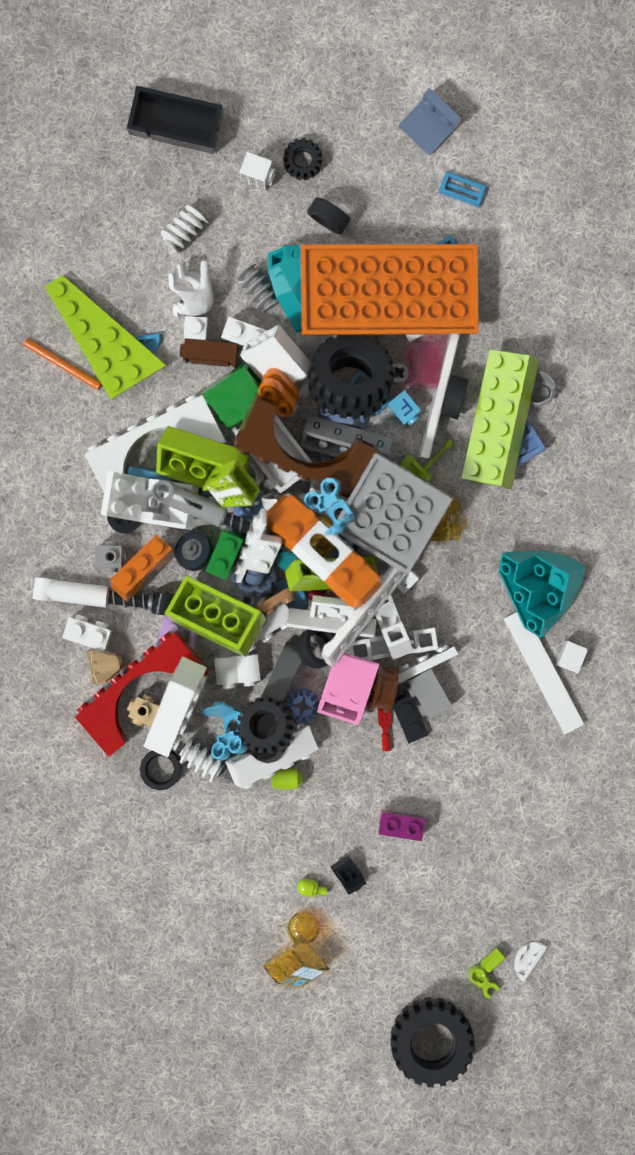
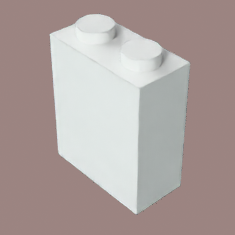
M279 324L245 343L240 355L261 380H263L265 372L270 368L280 369L293 383L304 380L309 374L311 362Z

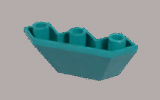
M288 245L268 253V272L275 296L294 330L298 333L302 331L300 245Z
M517 551L502 553L498 572L523 627L539 638H542L570 608L582 585L586 566L568 556L548 551Z

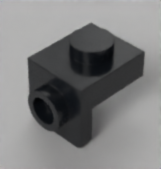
M349 854L330 866L348 895L360 890L366 884L361 871Z

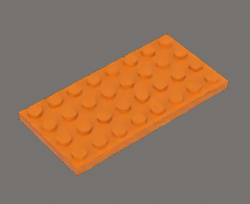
M477 244L300 245L302 335L479 333Z

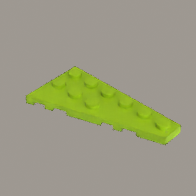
M64 275L44 286L110 399L116 398L167 367L163 361L156 357Z

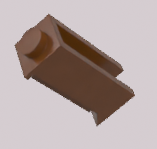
M185 339V344L180 345V357H183L184 363L189 360V363L222 367H229L230 364L234 369L236 368L238 344Z

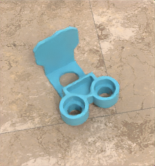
M335 478L323 480L321 483L322 493L317 491L309 492L304 498L307 508L326 512L334 525L324 533L325 536L331 534L333 536L338 535L346 526L357 519L344 499L338 496L341 485ZM331 483H334V484H335V490H334V491H332V490L330 489V484H331ZM315 496L319 499L317 504L313 502ZM337 508H343L346 511V516L340 521L335 518Z
M222 701L215 702L213 706L201 710L202 715L220 717L224 721L225 734L217 736V742L211 750L213 758L226 760L231 756V753L240 755L247 751L248 747L243 744L244 740L240 739L238 735L241 732L237 729L235 731L229 730V724L232 720H236L237 725H240V721L237 719L238 715L241 716V710L234 709L233 706Z

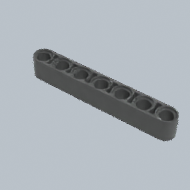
M286 641L263 691L262 699L269 697L280 702L284 701L302 661L298 655L296 645ZM272 713L263 715L258 721L257 731L263 739L267 738L276 718ZM248 747L246 753L251 754L257 759L259 752H255ZM227 770L224 779L234 783L229 770Z

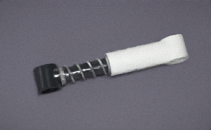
M35 577L32 599L106 608L109 604H114L115 607L123 605L125 608L131 606L137 609L139 607L152 611V614L165 615L164 613L175 594L154 592V594L148 595L143 593L141 595L135 594L126 602L113 589L110 591L109 586Z

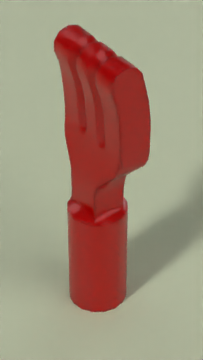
M378 708V723L383 730V734H381L382 751H391L390 734L388 732V728L392 723L391 711L390 713H384L383 709Z

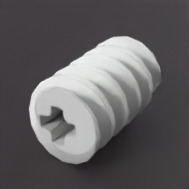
M189 205L185 206L187 213L179 212L181 220L176 217L173 218L175 226L167 224L169 232L161 231L163 241L176 254H179L177 246L185 247L182 242L183 239L188 242L191 241L189 233L197 235L195 227L203 229L201 221L208 223L200 212Z
M191 737L179 754L181 756L180 763L183 764L188 760V769L195 765V773L197 774L203 770L202 778L211 775L209 782L212 783L226 763L222 765V760H214L211 753L207 755V747L200 751L199 742L193 746V738Z

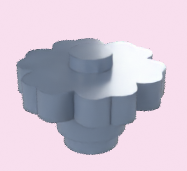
M270 568L267 574L246 570L241 583L236 582V574L232 571V585L238 588V593L241 595H245L248 598L256 595L261 598L270 594L271 587L276 585V571Z

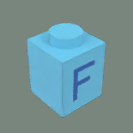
M405 390L387 404V407L403 426L406 423L410 426L420 418L417 414L421 410Z

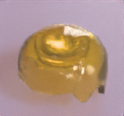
M306 911L295 913L286 924L287 936L293 943L298 945L312 943L320 932L318 919L314 914Z

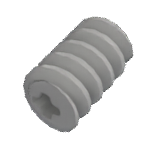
M256 264L242 271L236 279L238 281L244 280L241 285L242 288H248L246 294L248 296L254 295L251 301L253 303L259 302L256 305V309H264L262 313H265L277 305L279 301L274 297V289H269L272 282H264L268 275L260 276L263 268H255Z

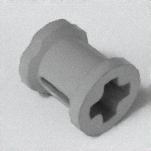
M395 363L393 365L394 370H401L402 373L400 377L393 378L392 384H400L407 379L409 372L404 364Z

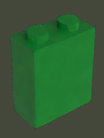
M244 362L210 384L202 394L206 403L212 406L217 413L219 421L229 429L244 419L255 394H259L258 390L262 380Z
M226 526L215 547L206 572L226 580L234 568L235 561L239 557L247 534L239 533L235 529L230 530V527Z

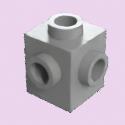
M105 541V546H95V568H105V572H118V568H122L127 563V550H124V546H118V542ZM110 553L114 554V559L112 561L109 560Z

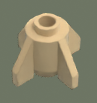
M103 650L85 651V656L89 662L90 682L92 685L107 683L115 675L119 674L120 669L123 668L122 659L115 652L111 653Z

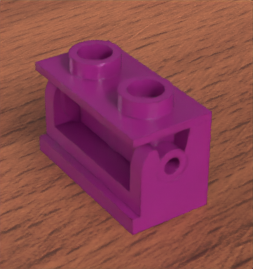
M381 810L378 835L422 841L425 818L424 816Z

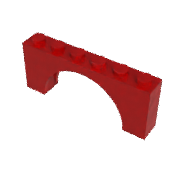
M177 630L173 634L168 631L159 639L162 642L156 648L153 645L143 653L145 657L140 662L135 659L126 667L129 670L126 674L122 676L119 673L110 681L112 685L107 690L102 687L93 695L96 698L93 702L89 704L86 701L77 709L79 713L75 716L76 720L108 757L128 741L120 726L118 705L121 694L130 681L149 672L174 674L182 657L207 667L204 676L210 672L209 667Z

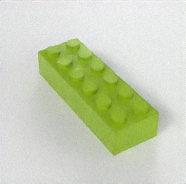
M489 350L462 479L472 483L512 489L539 360L530 355Z

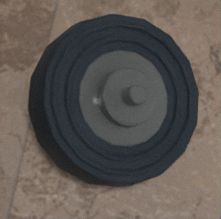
M194 531L186 533L176 543L174 549L175 558L178 564L186 570H201L209 564L213 554V545L210 539L202 533Z

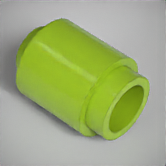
M298 767L281 768L275 771V775L271 777L272 788H277V790L299 789V785H303L302 772H298Z

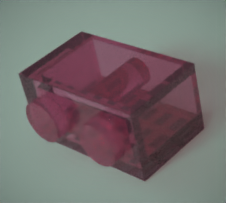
M413 343L410 345V348H407L406 360L410 361L406 383H409V389L435 390L438 388L440 344Z

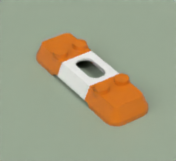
M294 494L283 495L266 512V529L274 536L281 537V543L315 572L348 606L360 608L380 588L382 584L380 574L339 535L333 536L331 534L325 536L339 550V557L334 562H327L310 546V538L313 535H324L330 527L311 509L307 508L305 503Z

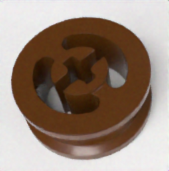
M376 662L379 664L367 700L368 710L379 708L383 709L384 713H390L397 692L398 667L392 665L391 668L382 667L381 663Z

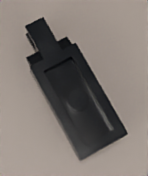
M398 683L393 709L409 744L428 736V733L409 691L403 692L400 683Z

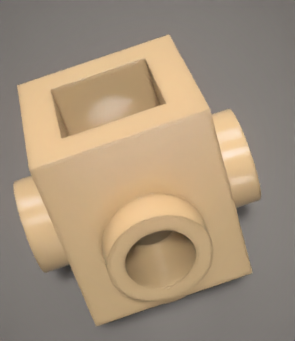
M143 694V697L137 696L136 700L131 699L127 710L130 711L128 717L132 718V723L144 727L145 724L152 727L160 704L155 702L156 698ZM141 707L146 708V714L141 712Z

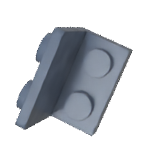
M429 88L423 94L421 102L399 124V128L422 150L431 155L460 125L461 117Z

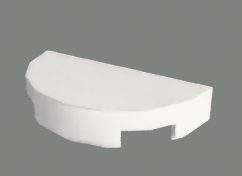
M530 942L523 945L517 951L514 958V968L517 976L523 982H525L548 945L541 942Z

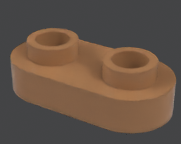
M288 587L255 608L267 616L277 610L275 605L283 602L286 605L296 599L294 594L297 591H289Z

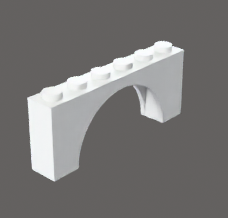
M197 394L185 399L187 403L178 406V404L172 405L166 409L167 413L161 416L158 414L152 415L146 419L147 423L141 426L137 423L127 428V433L121 436L117 433L109 437L107 443L103 445L97 443L89 447V452L85 456L103 492H105L108 471L125 474L128 456L136 443L146 435L158 430H164L167 426L227 444L203 395L199 397Z

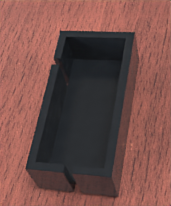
M136 85L127 131L129 135L146 139L151 135L152 140L214 154L218 131H220L224 113L223 105Z

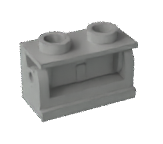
M431 668L407 680L410 685L406 686L411 697L416 696L420 702L417 708L423 717L427 715L430 720L452 707Z

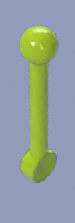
M447 440L445 446L422 468L428 472V468L448 448L453 446V441Z

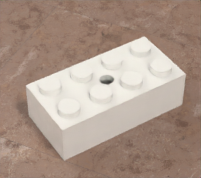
M184 657L181 658L169 681L144 747L166 757L169 756L172 749L176 751L187 728V723L192 716L194 706L199 699L201 689L207 680V677L204 676L207 667Z

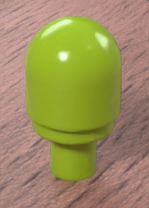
M303 878L297 884V890L303 896L316 897V894L323 896L327 894L328 888L319 886V882H316V880Z

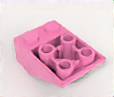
M344 653L335 666L330 669L317 712L359 725L379 664Z

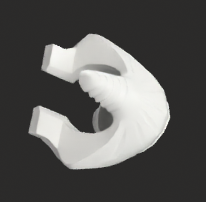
M203 260L201 261V273L199 275L195 271L188 272L185 261H181L177 265L179 277L181 280L190 282L194 289L179 284L175 270L168 273L170 289L182 298L177 304L173 305V315L175 317H180L181 315L203 316L210 311L214 300L208 263Z

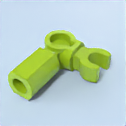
M497 947L480 961V965H473L468 970L471 982L479 988L482 987L483 994L488 999L491 996L487 990L493 987L498 992L499 987L494 981H489L490 977L486 973H491L506 960V957Z

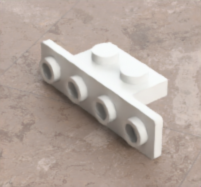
M261 508L259 515L254 517L253 529L247 533L246 545L241 547L239 561H235L233 573L236 574L237 583L242 582L246 570L268 574L281 546V537L262 534L266 526V509Z
M313 595L311 611L289 608L287 626L337 633L339 627L347 622L355 608L348 606L342 599ZM371 619L358 636L374 638L376 619Z

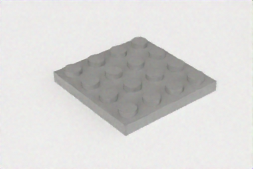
M376 452L346 503L357 519L346 526L339 534L409 575L451 504L453 497ZM344 509L340 513L337 520L340 521L342 518L346 516V511Z

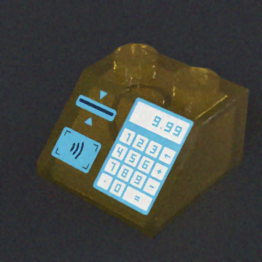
M300 935L276 951L262 966L277 984L299 989L330 969L303 935Z

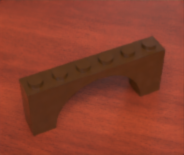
M256 393L234 439V445L237 447L236 450L244 455L251 453L258 456L257 459L263 463L269 464L272 462L278 465L277 468L289 473L291 470L298 473L297 476L305 481L312 479L318 482L317 484L320 487L323 480L335 478L341 485L338 494L349 498L376 452L379 453L377 446L356 437L353 444L343 454L332 460L317 463L299 460L288 454L275 437L274 418L278 408L277 403ZM331 483L330 488L335 489V484Z

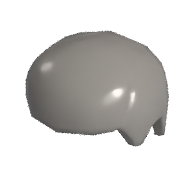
M537 371L530 405L541 407L549 404L555 397L556 386L554 380L547 372Z

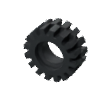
M297 138L293 143L290 142L284 150L283 162L285 170L291 177H296L297 180H308L310 177H315V174H318L322 167V151L319 149V145L317 143L314 144L311 139L308 141L306 138H302V140ZM302 151L309 153L312 158L311 163L307 167L296 165L294 158L297 153Z

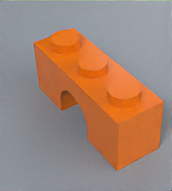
M156 534L110 579L111 588L128 602L143 587L144 580L152 571L156 570L159 572L173 558L172 548Z

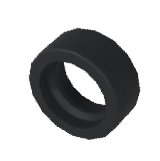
M316 197L307 210L308 215L313 220L337 234H342L351 220L339 207L320 197Z
M454 375L451 376L442 409V416L458 420L468 379Z
M307 629L302 632L297 642V652L300 659L313 669H321L328 666L324 659H319L313 654L310 640L311 636L318 635L327 644L332 641L336 633Z
M172 750L167 758L171 760L174 771L171 778L167 781H155L148 772L149 763L153 758L166 756L150 751L142 759L139 768L140 776L143 782L151 789L159 791L169 789L180 778L182 765L179 757Z

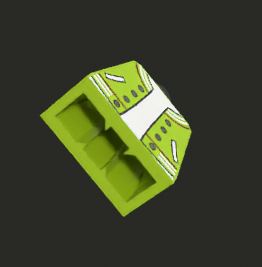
M237 459L214 469L206 485L203 487L204 495L208 498L214 496L223 507L253 505L260 491V488Z

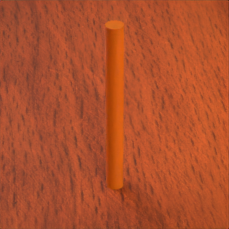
M27 338L24 341L23 346L94 389L99 390L102 385L100 381Z

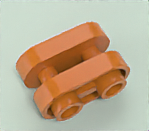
M270 368L265 372L258 390L259 395L277 403V415L281 417L291 416L300 397L299 389L280 369Z

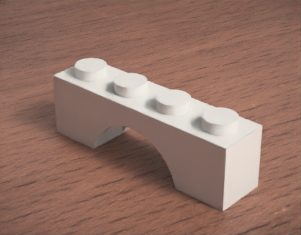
M435 627L406 631L414 651L411 653L438 649ZM383 635L354 640L348 648L350 655L369 661L391 657Z
M302 723L297 725V732H293L295 738L289 741L291 745L288 748H282V752H277L271 758L257 760L251 754L245 752L225 761L234 784L240 788L248 789L253 787L256 781L274 776L275 771L281 768H290L294 765L295 761L311 757L313 752L319 749L310 727Z

